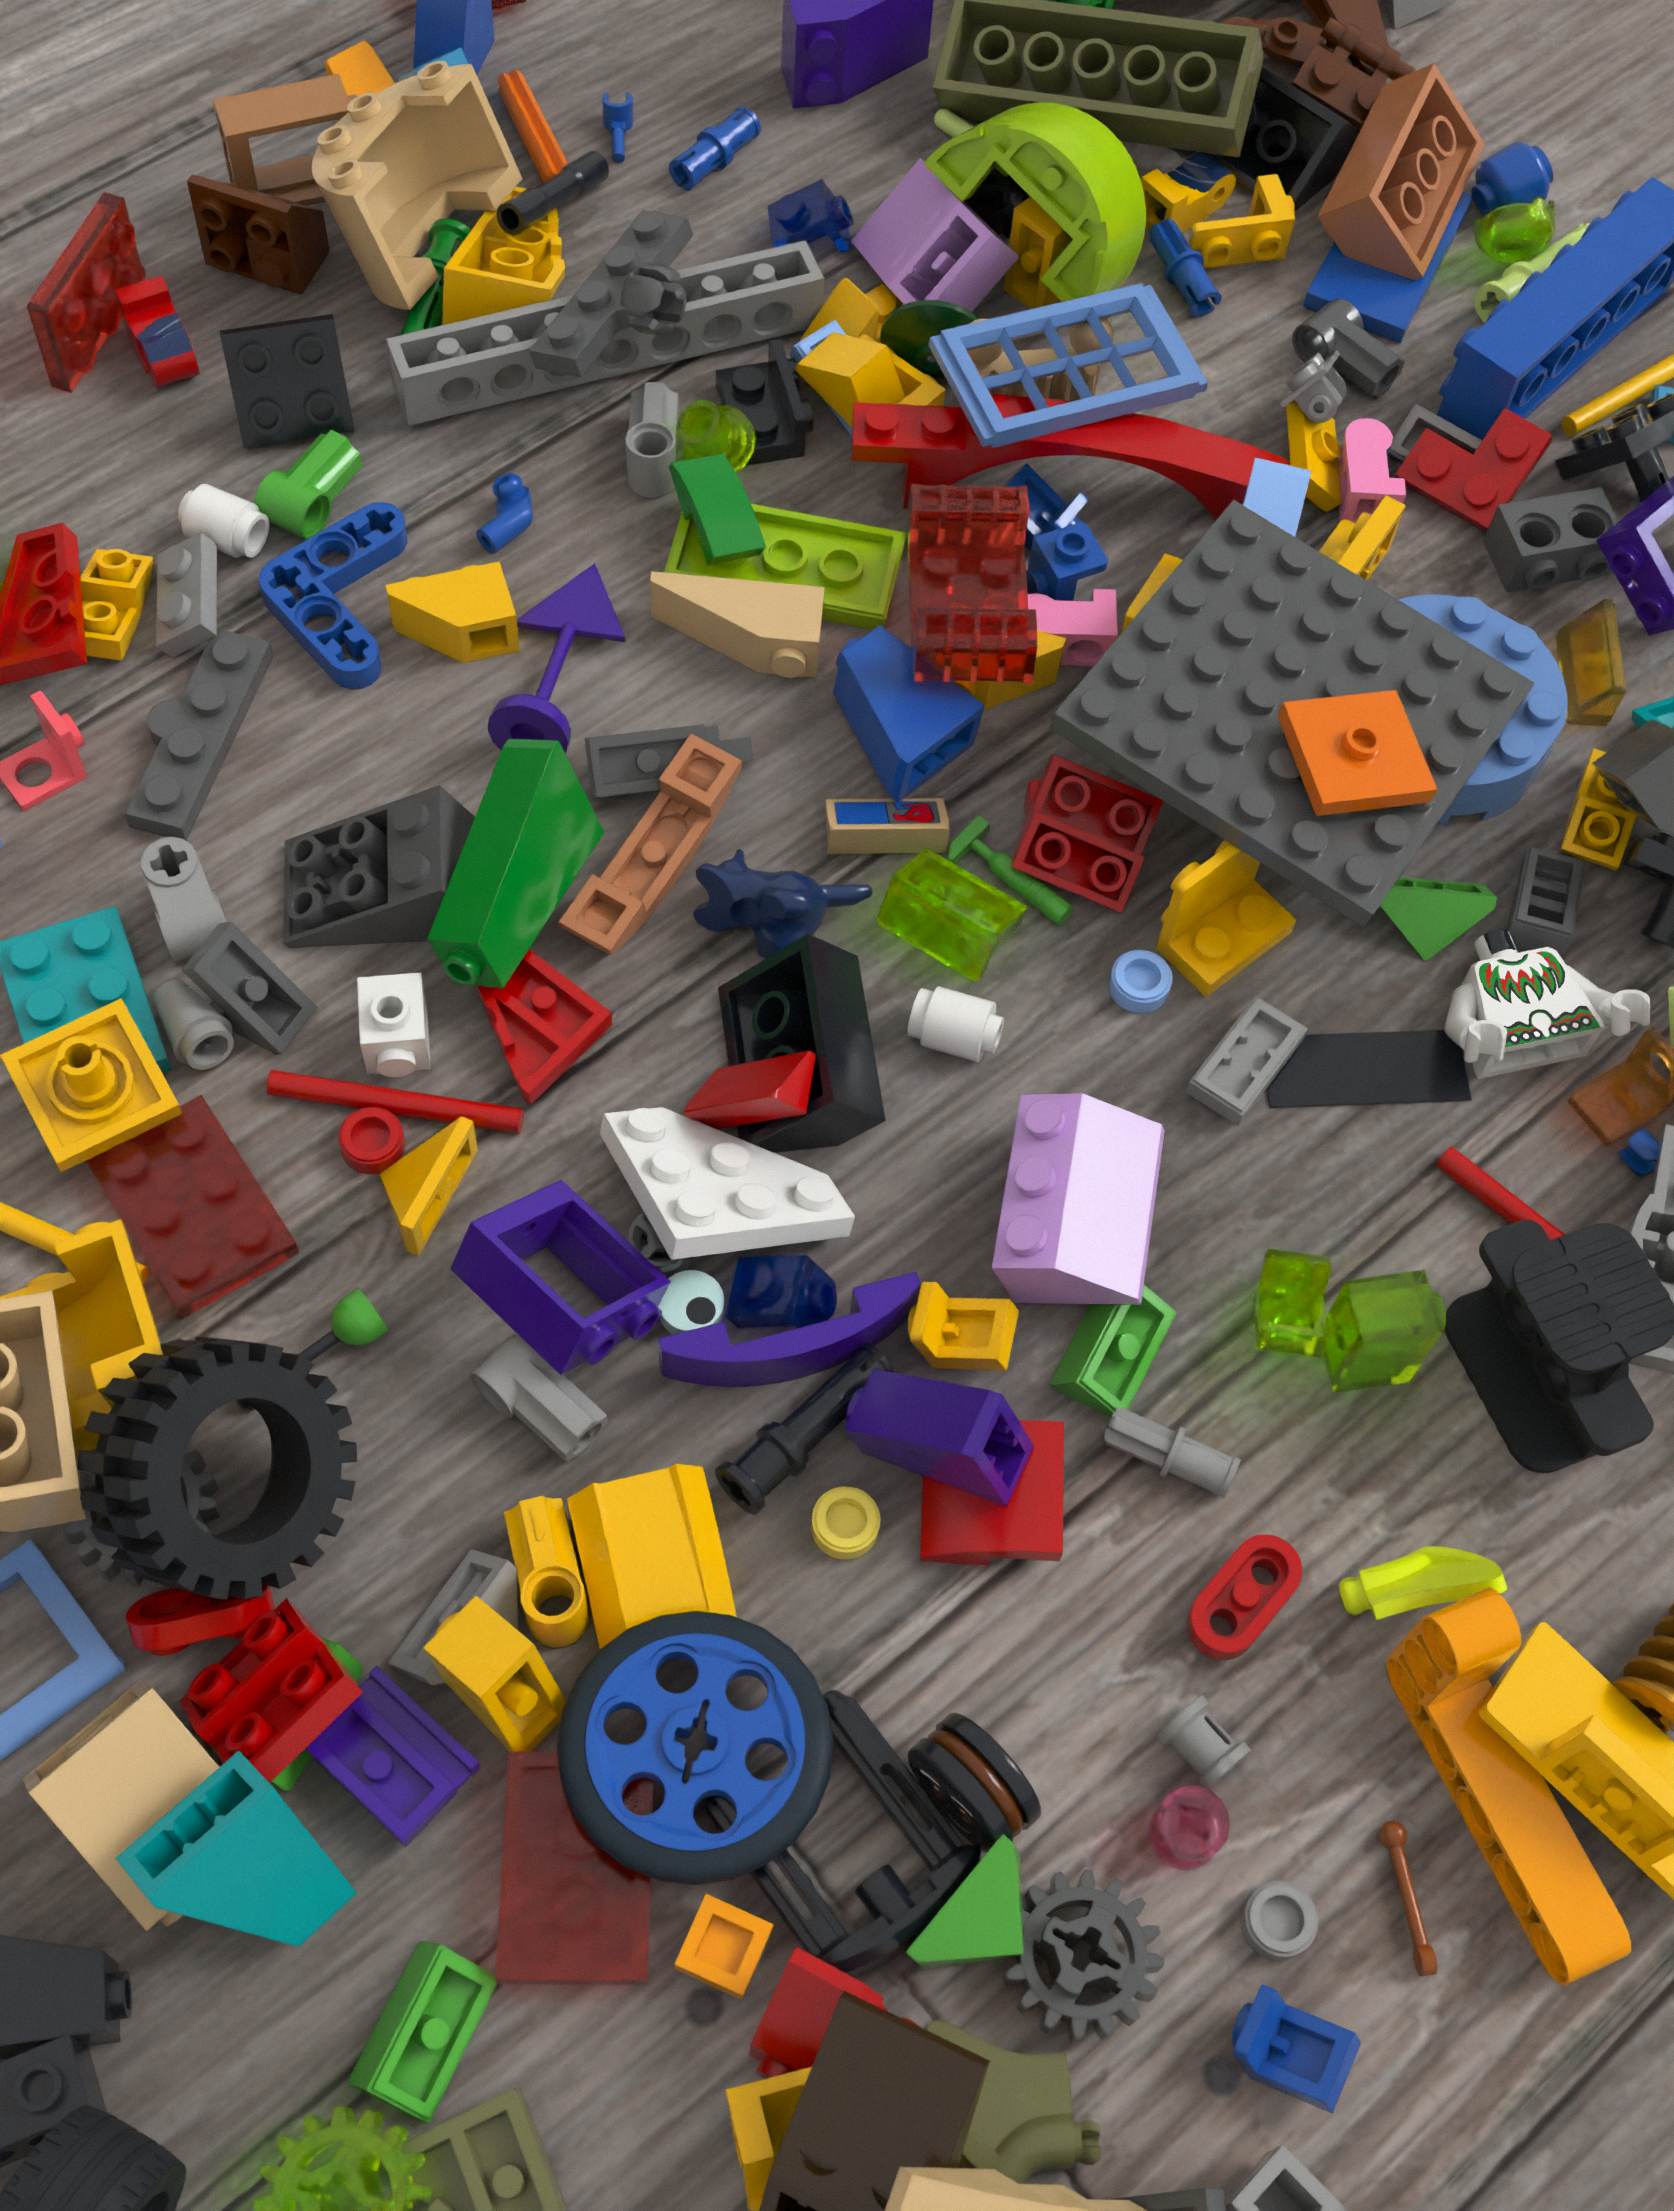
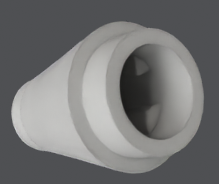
M182 980L168 981L155 991L153 1004L157 1008L170 1045L178 1061L188 1064L196 1070H206L217 1066L229 1056L234 1046V1039L232 1037V1025L228 1019L189 988Z

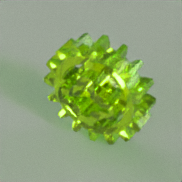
M338 2106L334 2108L331 2127H328L321 2116L310 2114L303 2118L306 2135L303 2141L287 2135H282L277 2140L281 2152L287 2157L282 2166L262 2165L259 2174L267 2181L274 2183L273 2195L255 2200L254 2210L296 2211L295 2201H299L303 2211H340V2205L330 2200L331 2195L318 2190V2186L335 2187V2185L346 2186V2191L356 2197V2202L368 2206L370 2211H412L414 2201H421L431 2196V2187L413 2184L411 2176L413 2172L426 2162L423 2153L414 2152L402 2155L400 2152V2148L405 2143L409 2134L405 2127L395 2125L382 2135L380 2134L383 2125V2113L367 2109L360 2118L357 2127L353 2110L350 2107ZM345 2142L343 2147H337L331 2162L316 2170L307 2168L309 2163L320 2152L332 2145ZM379 2158L387 2169L391 2182L392 2197L385 2194L378 2177ZM352 2210V2211H369V2210Z

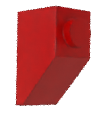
M796 1946L750 2044L749 2055L761 2061L756 2073L762 2078L767 2079L812 2067L838 2000L844 1991L888 2011L882 2004L884 1998L861 1981ZM901 2017L902 2019H904V2020H906V2021H908V2022H910V2023H913V2024L917 2025V2024H916L915 2022H913L912 2020L907 2019V2018H905V2017Z

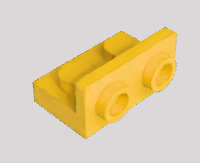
M1386 495L1372 515L1364 511L1356 523L1348 519L1341 520L1319 552L1368 581L1390 550L1406 505Z

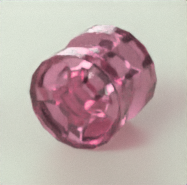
M1198 1785L1181 1786L1171 1791L1153 1813L1149 1825L1150 1844L1156 1855L1168 1866L1179 1870H1195L1207 1864L1226 1842L1230 1830L1229 1813L1222 1800L1211 1790ZM1182 1813L1183 1815H1190L1195 1818L1190 1819L1188 1817H1181L1180 1815ZM1201 1827H1202V1834H1201L1202 1840H1201L1200 1837H1199V1836H1200V1828H1201Z

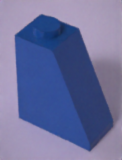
M417 0L413 69L461 47L468 63L473 65L476 74H478L495 40L491 0Z
M881 625L861 639H851L841 649L836 660L838 671L833 694L887 794L898 803L974 745L985 705Z

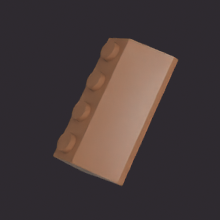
M1435 63L1382 86L1317 216L1326 234L1334 240L1345 257L1412 280H1417L1424 276L1485 145Z

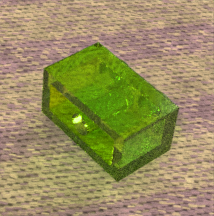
M1425 1270L1346 1280L1317 1332L1334 1393L1408 1383L1411 1381L1446 1326V1313L1442 1298L1437 1292H1431Z

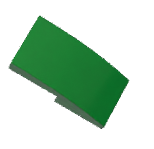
M724 453L672 462L670 464V473L684 519L694 520L707 565L759 556L764 551L766 545L751 503L739 477Z

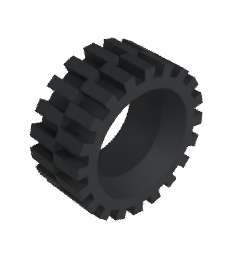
M195 1337V1341L176 1339L160 1344L163 1355L142 1353L128 1363L137 1379L133 1381L113 1377L101 1394L115 1404L109 1414L91 1411L84 1428L86 1431L100 1434L96 1451L79 1450L77 1468L79 1471L95 1474V1486L80 1489V1500L82 1509L104 1514L103 1519L90 1526L98 1543L118 1548L111 1558L124 1569L142 1573L140 1577L143 1579L211 1598L227 1600L228 1595L242 1599L263 1596L262 1584L281 1589L296 1580L290 1563L312 1567L324 1554L315 1544L314 1540L319 1533L336 1537L345 1519L331 1513L336 1498L352 1501L356 1481L341 1479L342 1463L357 1462L356 1442L340 1440L338 1430L352 1424L346 1406L327 1404L325 1402L338 1391L327 1376L308 1374L314 1364L303 1356L283 1353L282 1347L269 1344L213 1337ZM242 1399L257 1410L268 1427L272 1453L269 1477L263 1495L251 1515L235 1528L210 1536L195 1523L184 1502L181 1489L182 1461L188 1442L201 1422L217 1408L229 1402Z

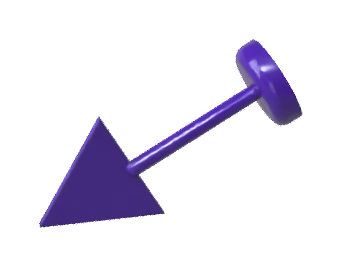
M595 563L517 619L518 628L560 634L536 695H511L501 699L491 711L487 730L492 742L500 750H502L508 739L555 740L560 742L566 753L570 744L571 728L563 712L556 705L549 702L574 636L626 642Z

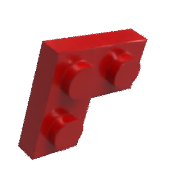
M1504 408L1474 454H1471L1426 428L1395 473V477L1405 479V486L1487 533L1497 506L1499 504L1511 503L1551 444L1552 434Z

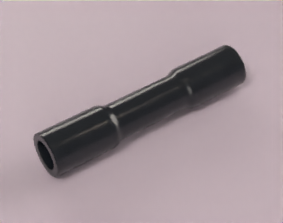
M589 151L564 166L558 174L537 187L528 188L501 204L496 213L499 226L509 235H518L544 219L548 212L572 197L581 196L605 181L609 175V166L606 159L599 152Z

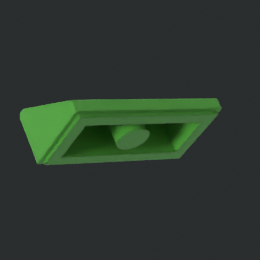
M1145 1285L1143 1286L1141 1305L1090 1304L1050 1381V1385L1060 1393L1110 1418L1117 1408L1128 1410L1177 1312Z
M420 1941L415 1947L350 2075L349 2085L429 2124L500 1978L441 1944Z

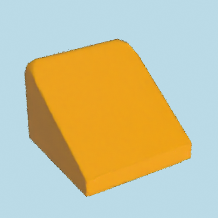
M361 41L332 56L325 63L327 76L339 73L347 96L353 94L359 96L365 93L376 94L395 84L374 49L366 41Z

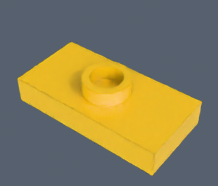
M1293 400L1286 407L1290 466L1311 470L1305 497L1321 510L1328 512L1342 504L1338 462L1341 449L1336 438L1335 419L1331 418L1323 423L1314 422L1306 416L1296 401Z

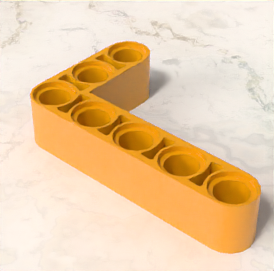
M1486 1588L1422 1617L1387 1657L1386 1670L1390 1684L1539 1960L1557 1983L1567 1986L1628 1956L1631 1952V1940L1621 1915L1543 1776L1479 1716L1480 1707L1493 1689L1488 1678L1520 1648L1522 1643L1520 1628L1511 1607L1497 1590Z

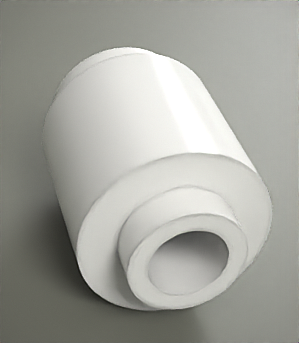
M201 484L194 491L186 493L179 506L178 519L182 523V531L185 537L190 538L202 532L217 543V550L235 558L243 555L252 558L261 551L266 542L269 532L268 516L261 513L256 504L208 484Z
M940 986L935 991L921 988L912 1007L907 1033L908 1036L920 1039V1044L923 1047L979 1062L985 1051L995 1053L1002 1035L1004 1017L995 1015L996 1002Z

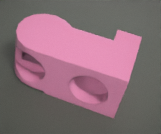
M1370 418L1357 419L1351 422L1345 430L1343 447L1338 457L1342 504L1338 506L1339 521L1348 519L1356 523L1364 511L1372 515L1386 495L1402 504L1406 498L1405 479L1389 478L1387 456L1392 445L1393 436L1390 429L1378 420Z
M1093 589L1091 601H1058L1044 594H1026L1018 598L1013 604L1009 622L1066 638L1061 665L1093 667L1118 636L1116 590Z

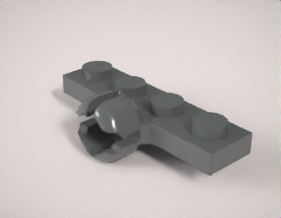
M642 210L531 347L529 352L535 368L582 377L620 330L632 327L638 332L652 335H664L673 331L675 323L680 322L683 318L686 307V293L681 284L672 283L673 281L679 282L680 274L669 266L693 237L688 217Z

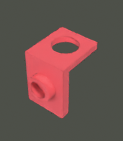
M41 690L30 695L45 738L0 761V780L23 811L88 778L77 750L85 745L80 731L67 713L62 715L57 713ZM41 762L47 764L52 769L49 779L39 786L28 787L17 781L19 771L27 764Z

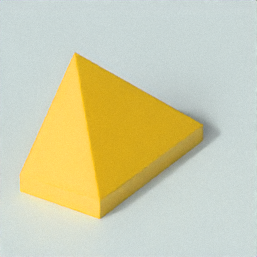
M462 1116L380 1173L407 1252L418 1257L478 1151L474 1123L470 1119Z

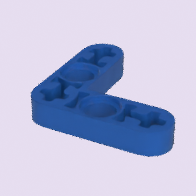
M377 502L360 508L271 560L262 568L259 574V586L267 609L330 678L344 688L363 689L372 685L379 678L382 666L379 646L375 638L334 594L394 559L404 551L408 543L405 518L401 510L393 504ZM331 551L344 552L349 556L348 560L339 566L329 567L319 562L324 554ZM283 583L290 588L297 586L300 600L296 603L294 595L286 587L277 586ZM316 615H328L336 620L334 625L324 631H313L305 627L306 622ZM345 643L347 652L354 659L360 660L364 658V661L358 664L352 659L344 661L340 645Z

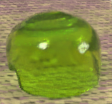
M1537 197L1533 200L1532 204L1514 203L1498 207L1481 220H1476L1474 234L1478 248L1491 259L1513 264L1534 258L1548 248L1556 229L1554 200H1549L1548 204L1545 205L1543 199Z

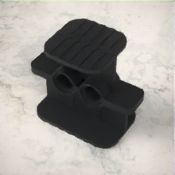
M1527 1219L1489 1232L1479 1246V1254L1492 1279L1487 1287L1463 1295L1452 1302L1444 1316V1330L1449 1343L1454 1348L1460 1363H1462L1466 1370V1374L1470 1381H1472L1477 1394L1483 1401L1510 1454L1521 1466L1530 1471L1550 1473L1592 1456H1609L1643 1442L1653 1431L1654 1422L1628 1377V1363L1635 1357L1664 1346L1674 1336V1303L1635 1238L1630 1232L1621 1227L1608 1223H1598L1549 1240L1541 1225Z

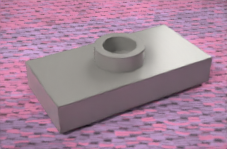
M1255 996L1189 1081L1186 1093L1239 1126L1303 1041L1308 1028Z

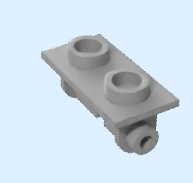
M1338 350L1325 360L1318 352L1293 372L1294 376L1286 382L1290 391L1280 403L1283 408L1295 400L1306 416L1317 423L1326 422L1335 415L1338 406L1344 400L1347 392L1345 381L1332 366L1340 355Z

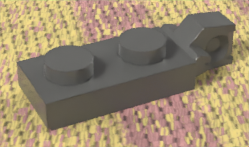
M704 724L585 738L592 798L660 790L658 779L690 734L742 760V762L753 761L751 737L720 740L718 726L704 727Z

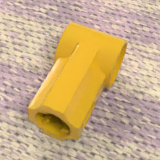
M543 1495L519 1501L515 1507L504 1512V1519L514 1565L517 1568L521 1605L532 1636L542 1645L551 1648L566 1647L577 1642L586 1632L589 1624V1607L579 1572L562 1498L553 1499ZM552 1596H565L573 1601L568 1610L558 1616H547L538 1611L540 1605Z

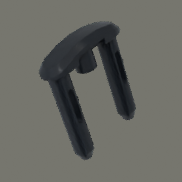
M830 1690L824 1693L823 1697L829 1710L834 1743L929 1868L931 1875L928 1876V1881L910 1893L890 1864L875 1871L855 1890V1894L875 1921L866 1928L862 1926L853 1934H848L813 1886L811 1879L802 1871L787 1849L772 1861L776 1863L812 1913L813 1919L807 1920L802 1917L766 1865L749 1873L806 1952L851 1977L857 1978L886 1965L910 1948L981 1861V1847L978 1843L973 1845L964 1844L930 1799L927 1791L917 1782L857 1701L838 1690ZM884 1775H889L895 1781L931 1830L926 1831L919 1826L883 1778ZM720 1796L704 1798L705 1811L721 1833L728 1830L736 1819V1811L732 1803Z

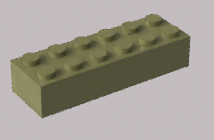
M954 0L932 88L941 109H949L962 119L986 121L1008 109L1023 104L1037 102L1057 103L1079 109L1091 115L1112 131L1120 141L1239 157L1264 55L1259 28L1044 0Z

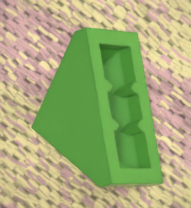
M1400 877L1380 906L1423 960L1427 962L1493 911L1496 906L1497 896L1481 883Z
M1004 1834L996 1841L906 1951L925 1971L1024 1954L1020 1853L1015 1844Z

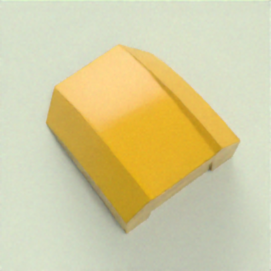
M674 1464L669 1468L601 1484L592 1483L567 1498L570 1522L599 1649L603 1648L627 1629L661 1615L702 1611L737 1617L719 1531L702 1466Z

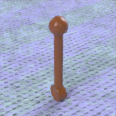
M1388 1821L1380 1827L1379 1839L1382 1845L1390 1850L1414 1945V1965L1419 1976L1434 1975L1437 1973L1436 1956L1432 1946L1428 1944L1403 1847L1407 1841V1831L1398 1821Z

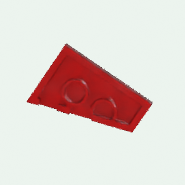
M63 522L17 534L0 592V685L87 665L77 536Z

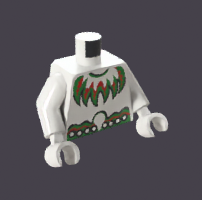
M1496 929L1483 934L1475 941L1474 947L1480 961L1471 965L1461 986L1454 990L1444 1029L1447 1036L1465 1050L1464 1061L1467 1063L1472 1062L1477 1079L1585 1057L1605 1027L1604 1024L1611 1025V1032L1616 1036L1628 1034L1630 1022H1637L1642 1026L1650 1025V997L1646 993L1634 989L1622 990L1615 994L1600 989L1572 967L1566 965L1557 950L1544 947L1518 953L1509 931L1506 929Z

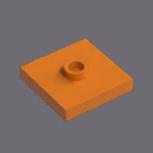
M1396 690L1283 702L1277 717L1316 816L1430 803L1438 789Z

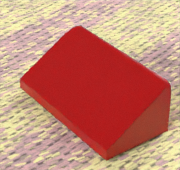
M805 1051L718 1068L689 1101L683 1114L690 1119L715 1129L806 1114L816 1054L812 1051Z

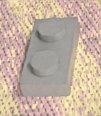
M202 532L157 554L156 647L172 658L217 636V543Z

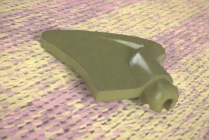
M935 2020L930 2022L926 2028L927 2031L990 2060L961 2156L969 2168L995 2169L1016 2183L1024 2184L1032 2174L1037 2172L1073 2169L1074 2163L1093 2165L1100 2160V2127L1092 2120L1074 2122L1071 2085L1066 2053L1021 2054L1007 2051L946 2021Z

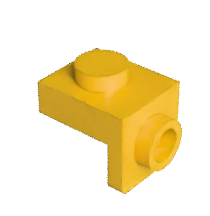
M922 1282L918 1302L911 1307L909 1312L908 1334L912 1344L933 1369L1007 1371L1019 1310L1011 1299L949 1298L937 1282Z

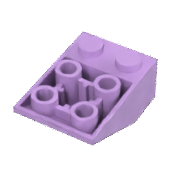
M920 158L851 242L903 304L920 300H939L956 304L972 312L1020 256L965 201L961 202L923 164L925 161Z

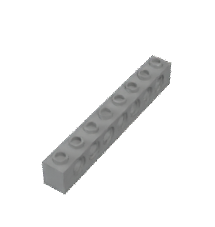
M806 240L677 270L680 274L679 282L673 281L672 283L681 284L686 293V307L681 321L675 323V329L664 335L641 333L632 327L620 330L582 377L536 369L529 352L573 295L387 338L386 343L393 388L406 422L410 426L807 330L823 307L824 277Z

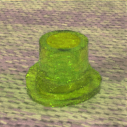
M698 400L689 404L681 412L677 421V433L685 443L683 449L684 460L724 453L735 472L747 464L754 453L756 436L753 424L741 410L730 405L716 406L711 401Z

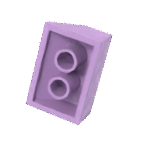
M1083 1093L1020 1096L992 1263V1270L1014 1303L1141 1305L1165 1133L1162 1124Z

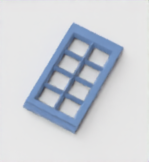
M1142 283L941 330L940 335L930 337L928 344L982 447L991 445L992 448L1194 398L1196 393L1206 391L1208 386L1206 378L1151 285L1144 286ZM1131 312L1146 338L1114 345L1100 319ZM1088 322L1103 349L1070 356L1056 330ZM1045 333L1059 359L1026 367L1012 340ZM1000 343L1014 370L982 378L967 351ZM1154 351L1169 378L1137 385L1122 358ZM1110 361L1125 389L1093 396L1078 369ZM1066 372L1081 399L1048 407L1034 380ZM1022 383L1036 411L1003 418L989 391Z

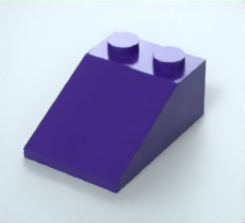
M783 0L781 69L793 109L843 103L927 59L934 0Z

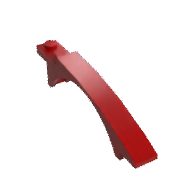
M990 393L1003 418L1036 411L1030 397ZM1044 398L1048 407L1072 402ZM853 403L852 461L904 463L903 509H912L914 500L922 487L942 492L952 484L972 474L1008 462L1034 457L1081 455L1124 461L1164 475L1192 493L1207 508L1216 521L1233 500L1240 504L1243 503L1255 458L1290 466V460L1252 445L1166 419L1136 413L992 448L991 445L982 447L962 407Z

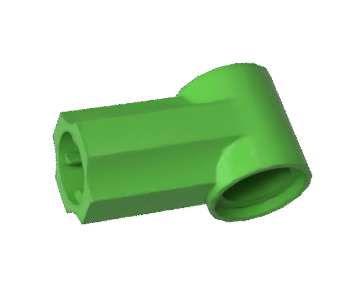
M330 430L326 435L320 434L286 473L277 469L271 471L263 479L256 492L254 504L258 506L261 513L268 516L269 522L307 540L323 530L330 515L331 502L363 467L361 453L350 444L347 437L338 432Z

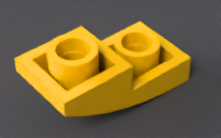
M96 549L80 576L87 656L123 660L137 629L147 599L154 570L153 557L130 554L121 549Z
M1594 748L1588 756L1568 817L1559 852L1616 871L1621 863L1636 815L1624 808L1592 764L1607 753Z

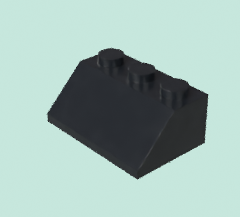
M1262 67L1240 156L1208 154L1235 176L1237 182L1254 192L1258 176L1278 174L1285 194L1290 195L1293 199L1296 211L1335 178L1360 131L1341 116Z
M806 934L718 987L729 1066L805 1051H812L816 1054L806 1114L737 1126L739 1139L773 1153L839 1146L886 1121L857 955L810 934Z

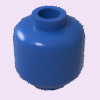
M1514 142L1479 163L1475 173L1476 186L1472 188L1475 205L1482 214L1488 215L1492 213L1499 220L1509 222L1543 203L1549 192V184L1553 181L1552 166L1546 154L1537 146L1530 147L1522 142Z

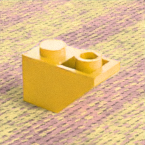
M500 561L479 566L471 565L460 570L426 577H412L405 581L385 585L393 630L462 663L520 651L516 613Z

